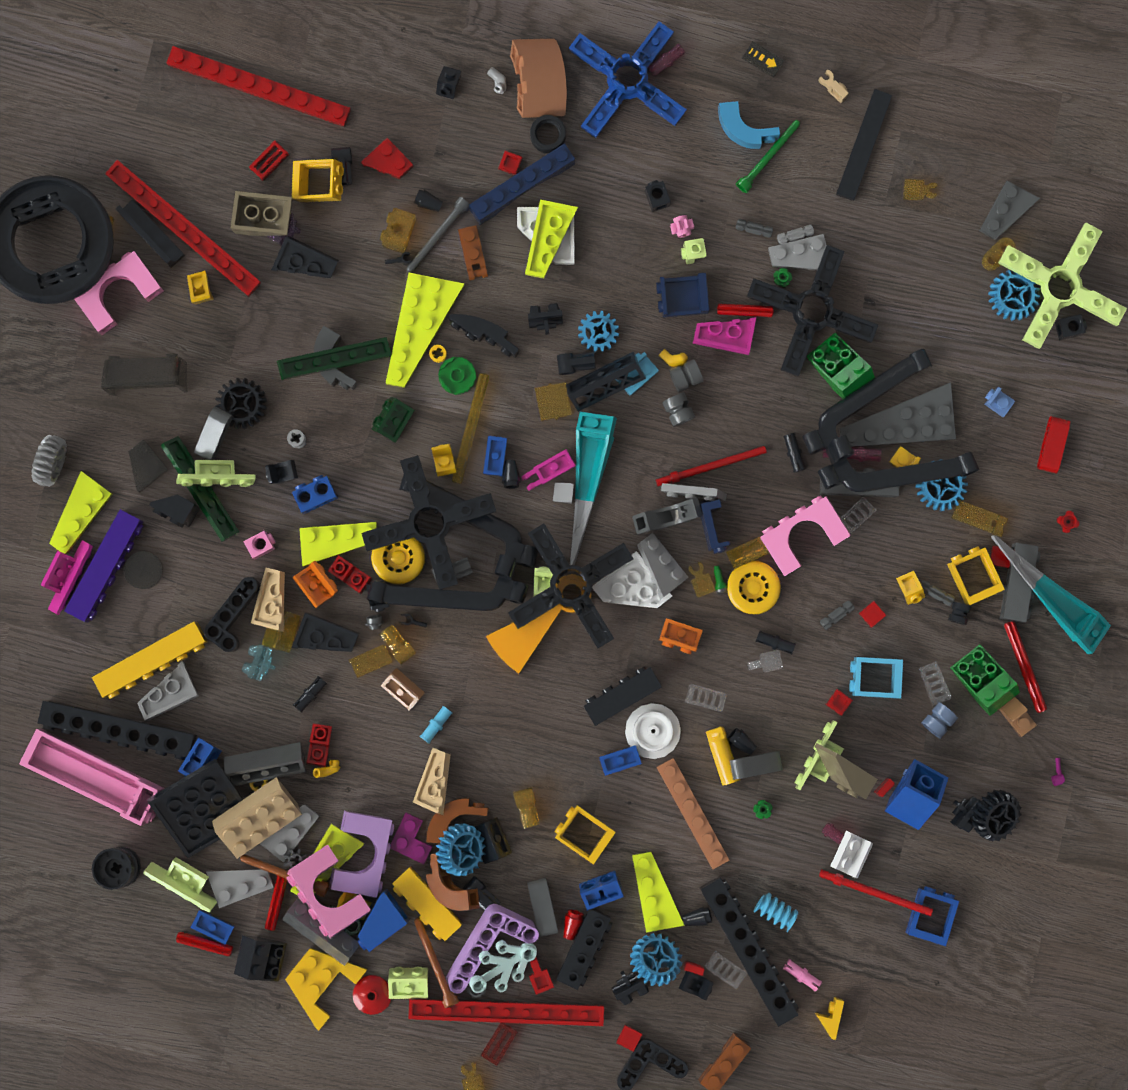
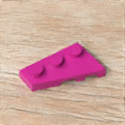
M756 317L748 320L735 319L728 322L697 323L693 344L749 355Z

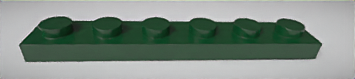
M387 337L281 359L277 361L281 380L383 359L390 357L392 354Z
M179 436L161 445L178 474H195V461ZM201 484L186 486L221 542L239 533V530L211 486L204 487Z

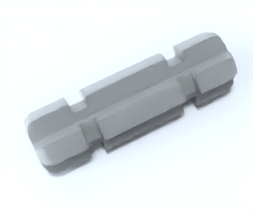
M807 225L803 229L800 227L788 231L787 234H778V243L780 245L787 243V241L792 242L805 236H811L814 234V229L812 225Z

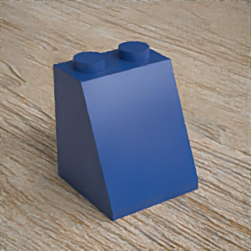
M914 759L891 794L885 812L919 830L939 807L948 777Z
M388 889L381 893L358 934V943L363 950L367 949L370 952L404 927L410 920Z

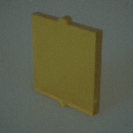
M566 382L553 385L549 383L548 386L535 388L541 421L554 418L558 420L559 417L572 415Z

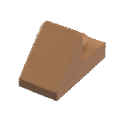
M1016 697L999 709L1020 737L1037 726L1027 713L1028 709Z

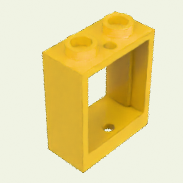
M335 159L293 161V200L299 202L341 201V195L343 194V163ZM331 168L330 194L308 195L309 169Z
M979 546L968 551L969 555L964 557L961 554L951 558V563L947 564L963 601L967 605H972L1005 590L986 547L982 549ZM980 556L993 586L969 596L956 565Z
M576 805L575 808L571 806L565 815L568 819L564 824L560 822L554 832L557 833L555 838L594 865L616 832L580 806ZM578 812L605 830V833L590 855L562 836Z

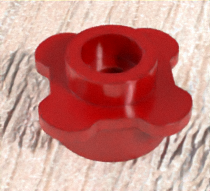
M1067 511L1065 515L1057 517V523L1062 526L1064 533H1069L1072 528H1077L1080 524L1072 511Z

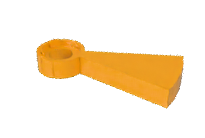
M565 575L559 579L560 583H556V588H559L562 598L563 590L568 585L578 586L581 590V595L585 592L582 588L586 586V583L579 575ZM559 604L520 629H517L513 622L487 635L486 638L499 657L509 667L520 673L560 611L562 610L567 613L576 612L573 607Z

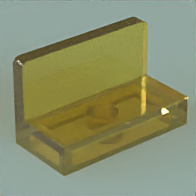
M284 611V632L266 628L262 645L290 653L301 616Z
M384 644L348 660L357 678L393 663Z

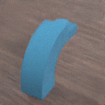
M738 101L719 103L718 114L720 124L726 135L736 144L750 149H760L762 141L764 143H773L778 140L780 136L779 127L754 129L747 126L740 117Z

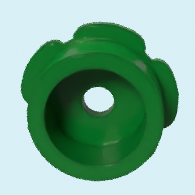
M785 268L775 271L773 275L774 282L778 286H788L792 280V274Z
M760 800L754 805L753 811L756 813L757 818L763 819L771 816L773 808L769 802Z

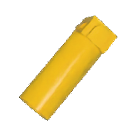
M721 726L706 731L722 786L741 780H733L729 760L734 759L725 728Z

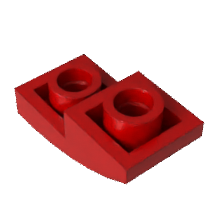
M339 555L328 569V572L360 594L366 589V583H370L372 580L371 577Z
M313 723L307 764L326 767L332 726Z

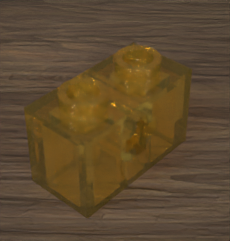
M393 208V211L388 213L386 223H388L387 229L383 230L380 236L382 246L403 254L406 251L417 220L416 215ZM398 227H400L401 231H398L397 234H395L393 229H397Z

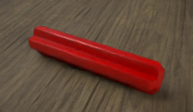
M718 304L717 314L772 317L774 311L772 306Z
M278 875L265 924V929L270 931L276 929L287 884V879Z
M179 932L176 937L177 943L228 957L231 956L233 946L225 945L184 932Z

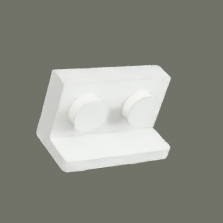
M846 831L831 863V867L858 878L873 843Z

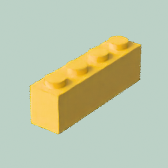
M411 866L392 883L395 886L393 887L395 893L399 897L403 895L407 899V906L412 911H418L421 915L419 916L420 920L426 926L429 924L434 929L432 933L439 940L443 939L446 941L462 926L461 920L449 908L436 900L428 884Z

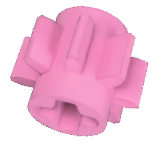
M687 215L678 216L673 219L674 223L670 226L672 235L677 234L678 238L691 235V230L694 229L692 219H688Z

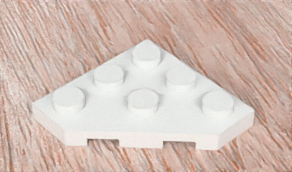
M517 207V228L532 241L539 207ZM574 217L552 261L555 265H574Z
M637 551L632 554V561L592 586L595 593L605 603L658 608L672 597L668 593L660 600L658 596L659 591L656 584L652 582V574L649 567L645 565Z

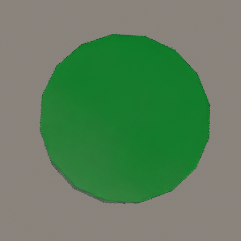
M451 357L440 366L438 373L439 382L448 393L461 395L470 391L474 386L476 370L473 364L466 358Z

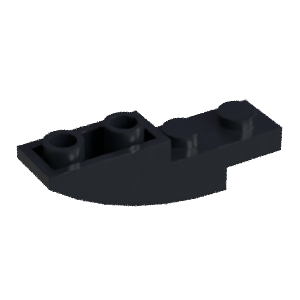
M450 314L448 316L450 325L458 331L462 329L466 332L465 336L471 341L477 340L480 342L485 336L487 343L502 348L500 351L507 357L513 356L515 358L518 355L519 348L506 340L508 331L500 326L471 315Z

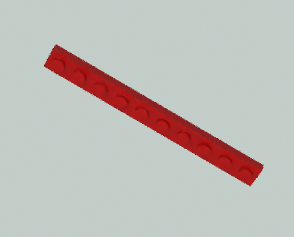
M175 46L172 47L167 60L168 66L345 127L351 111L350 107Z
M116 160L105 173L108 178L248 297L261 284L256 277L121 162Z
M409 999L408 1019L581 1026H603L604 1005L459 1000V1003L444 1008L443 1000Z

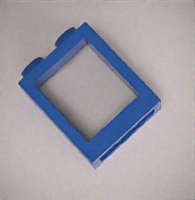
M927 886L924 889L918 888L915 903L923 905L924 898L927 896L950 903L951 905L942 935L916 928L920 912L914 910L911 912L905 933L946 946L959 901L954 899L955 895L946 892L940 895L935 893L936 889Z

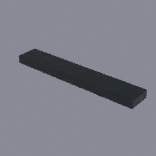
M874 89L839 184L837 196L854 201L892 95Z

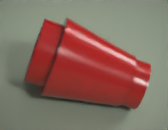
M569 909L568 913L565 914L564 938L568 940L575 939L584 921L582 912Z

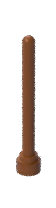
M245 854L240 857L242 862L283 878L289 876L287 874L288 871ZM324 880L314 881L313 889L316 895L325 897L330 883Z
M416 918L414 924L444 995L442 996V1003L444 1008L451 1007L459 1003L457 995L450 991L420 918Z

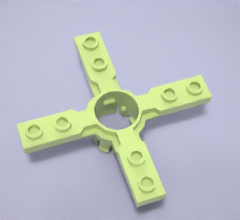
M1084 223L1062 266H1055L1051 269L1009 245L1006 247L998 263L1040 285L1041 291L1038 294L1041 296L1040 299L1044 298L1022 339L1023 341L1040 349L1059 315L1060 309L1071 304H1075L1115 326L1119 325L1127 308L1094 290L1086 289L1083 287L1082 279L1079 276L1103 231L1088 223ZM1052 276L1054 278L1059 276V278L1065 281H1071L1069 285L1073 291L1068 300L1057 299L1050 293L1048 283Z

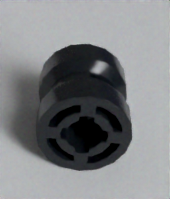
M953 602V611L949 614L948 621L967 625V614L970 613L972 607L967 604Z

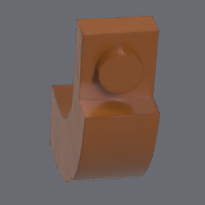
M459 798L444 805V814L435 813L427 830L426 842L440 843L439 838L444 837L443 831H448V826L455 817L464 814L487 816L488 807H484V803H473V806H469L470 798Z
M430 854L432 874H427L426 879L429 889L436 900L443 906L457 911L480 908L478 889L464 890L457 887L451 880L450 874L440 867L441 864L437 861L439 856Z

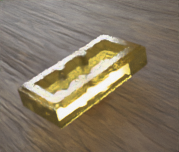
M758 537L727 551L726 554L733 568L736 569L769 554L761 538Z

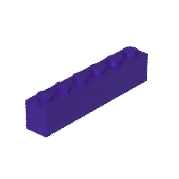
M121 509L119 510L64 610L66 613L87 623L95 618L98 612L96 608L99 603L102 604L107 596L105 592L108 586L111 587L115 582L116 576L114 575L118 569L120 570L125 563L124 557L127 552L130 553L135 544L133 541L136 535L139 536L144 528L142 525L144 521Z

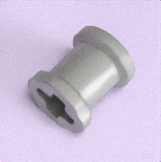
M292 430L288 433L287 441L293 448L300 449L305 446L306 437L300 430ZM295 435H297L298 437H300V438H299V440H300L299 443H297V442L294 441V440H295V439H294V436H295Z

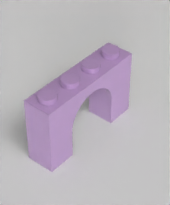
M344 810L340 830L369 837L374 845L375 853L370 865L363 870L348 871L332 868L329 888L336 891L377 897V894L381 893L383 882L380 879L381 874H384L386 870L384 859L385 854L388 855L390 851L388 839L389 835L393 834L394 824H392V820L389 818Z

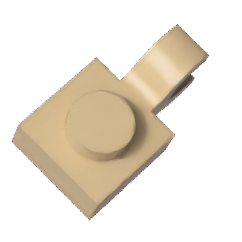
M827 70L825 74L829 79L824 80L820 77L818 81L828 89V92L842 103L849 94L847 88L841 82L834 81L833 73Z

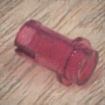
M827 823L822 829L824 837L828 836L839 845L841 844L845 834L835 828L833 823Z

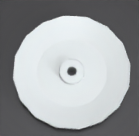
M654 703L642 705L633 711L627 720L625 729L627 742L630 747L636 745L638 754L650 759L665 757L672 752L679 742L681 732L678 718L672 710L664 705Z

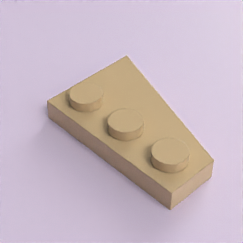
M265 568L251 620L252 624L284 632L285 572Z
M432 748L413 803L441 815L444 814L450 754Z

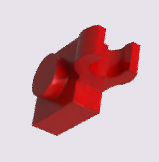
M535 957L534 960L530 961L534 973L530 974L529 978L537 995L554 988L547 968L541 970L537 957Z

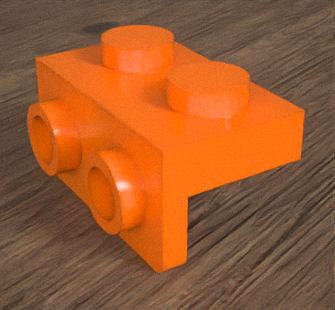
M313 561L308 567L293 577L315 608L332 598L338 591L335 582L328 578L323 566L316 561Z
M666 618L659 641H662L663 646L673 648L674 645L681 647V652L691 655L692 651H697L703 630Z

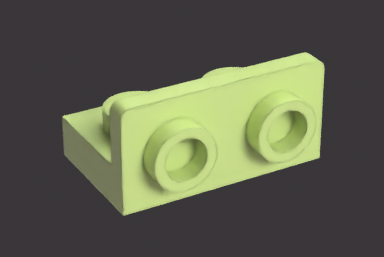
M419 966L414 968H390L388 975L389 999L428 998V968Z

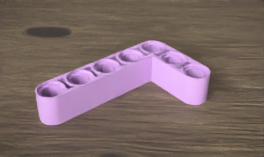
M498 904L489 905L447 973L446 980L450 990L458 994L466 989L470 979L481 964L479 954L482 951H489L500 931L525 943H534L539 937V932L534 922ZM494 914H499L498 917L492 918ZM515 921V924H514V925L508 926L509 923ZM532 929L530 933H525L527 930ZM485 930H489L487 934H482ZM474 947H479L478 950H472ZM465 963H470L468 966L462 967ZM460 979L459 982L453 983L454 980Z

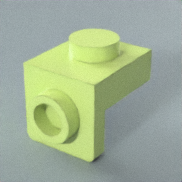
M703 238L684 242V248H681L682 259H686V264H692L695 262V259L706 257Z
M542 566L534 570V596L550 587V580L553 574L548 567Z

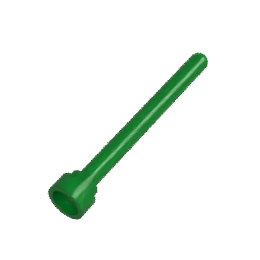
M798 120L793 121L752 171L736 182V186L742 192H749L752 188V181L800 126Z

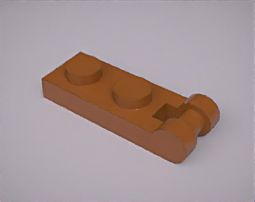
M477 225L458 229L469 281L475 280L476 277H488ZM480 265V269L473 270L472 266Z

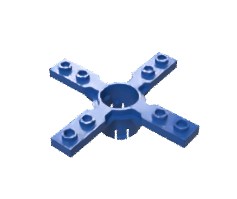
M658 21L631 58L629 54H623L621 60L620 57L618 59L614 58L579 33L570 45L569 51L597 71L607 75L609 86L600 101L582 123V129L597 138L618 110L623 100L636 97L674 126L677 125L687 109L650 84L647 74V68L653 63L673 36L674 31ZM631 66L639 71L642 79L636 84V87L627 86V89H625L623 84L614 80L617 78L614 73L621 67Z

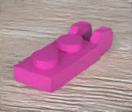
M567 449L533 467V470L527 472L521 478L524 481L537 474L539 480L529 484L527 487L528 491L541 484L544 485L576 465Z

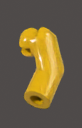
M666 349L658 355L671 367L683 366L688 360V356L685 353L671 355Z
M330 760L328 767L315 768L313 776L320 778L338 772L340 770L339 760Z

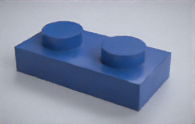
M488 436L483 474L503 476L507 438Z
M636 745L599 757L605 776L642 764Z
M200 909L191 928L226 945L235 926Z

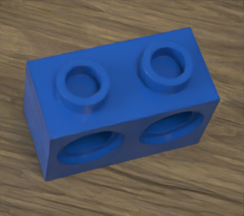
M317 476L312 479V483L308 485L303 483L295 487L296 490L292 494L302 514H306L338 499L327 476ZM321 485L328 486V491L325 494H319L318 488ZM303 493L310 494L308 502L304 503L301 501Z
M198 738L178 771L187 776L210 761L217 759L222 750Z
M616 871L579 883L580 894L587 910L624 897Z

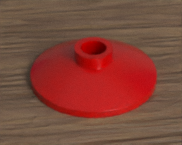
M368 975L361 978L353 990V1001L356 1007L361 1012L370 1015L379 1014L384 1011L391 1001L389 999L388 982L377 975ZM370 992L375 994L374 999L368 997Z

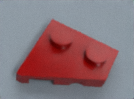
M388 138L361 161L364 167L376 169L378 172L390 174L398 179H401L413 167V164Z

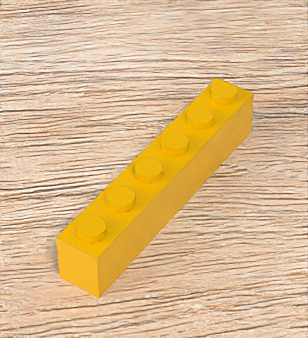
M194 621L93 676L92 679L102 698L109 697V699H112L120 694V690L124 688L128 690L136 686V681L142 678L145 681L153 677V672L160 669V671L171 667V662L175 660L180 662L186 659L189 652L194 650L196 653L204 649V644L208 643L198 622Z

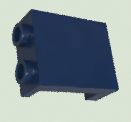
M698 273V276L677 278L660 277L659 282H656L657 294H661V301H658L659 313L662 312L663 318L708 314L709 302L706 273Z
M720 500L700 505L703 515L701 520L709 552L714 551V554L725 552L727 547L730 546V541L718 543L711 512L718 511L722 507Z

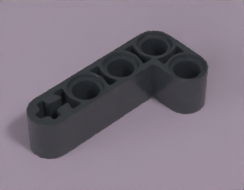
M246 577L238 584L204 629L205 636L225 652H234L239 648V639L228 630L260 589L259 582L252 577ZM247 582H249V583H252V582H253V584H252V586L254 587L253 590H251V589H248V590H247V588H248V586L246 585ZM240 591H246V594H248L249 596L246 597V595L240 593ZM237 596H241L243 603L237 607L234 605V599ZM229 611L231 618L229 621L224 622L222 614ZM214 626L219 629L216 637H212L210 634V630ZM228 638H232L234 641V646L231 649L225 646Z

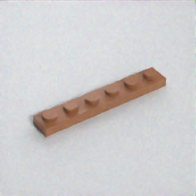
M674 758L657 766L656 768L712 870L730 861Z

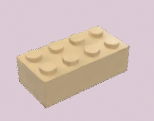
M276 777L214 819L212 824L215 833L238 859L298 818L302 813L298 803Z

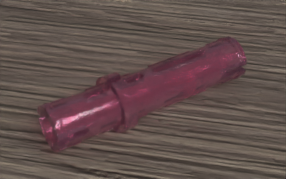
M852 448L854 454L847 458L859 460V462H863V460L880 462L881 457L873 455H881V449ZM823 452V458H829L827 453Z

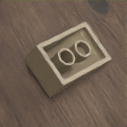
M235 191L230 228L235 234L288 235L293 198Z
M816 743L815 748L831 780L838 784L837 788L856 799L858 796L867 799L878 779L841 755Z

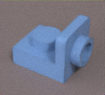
M1002 388L991 389L985 397L987 401L984 405L1001 417H1004L1015 401L1001 391Z

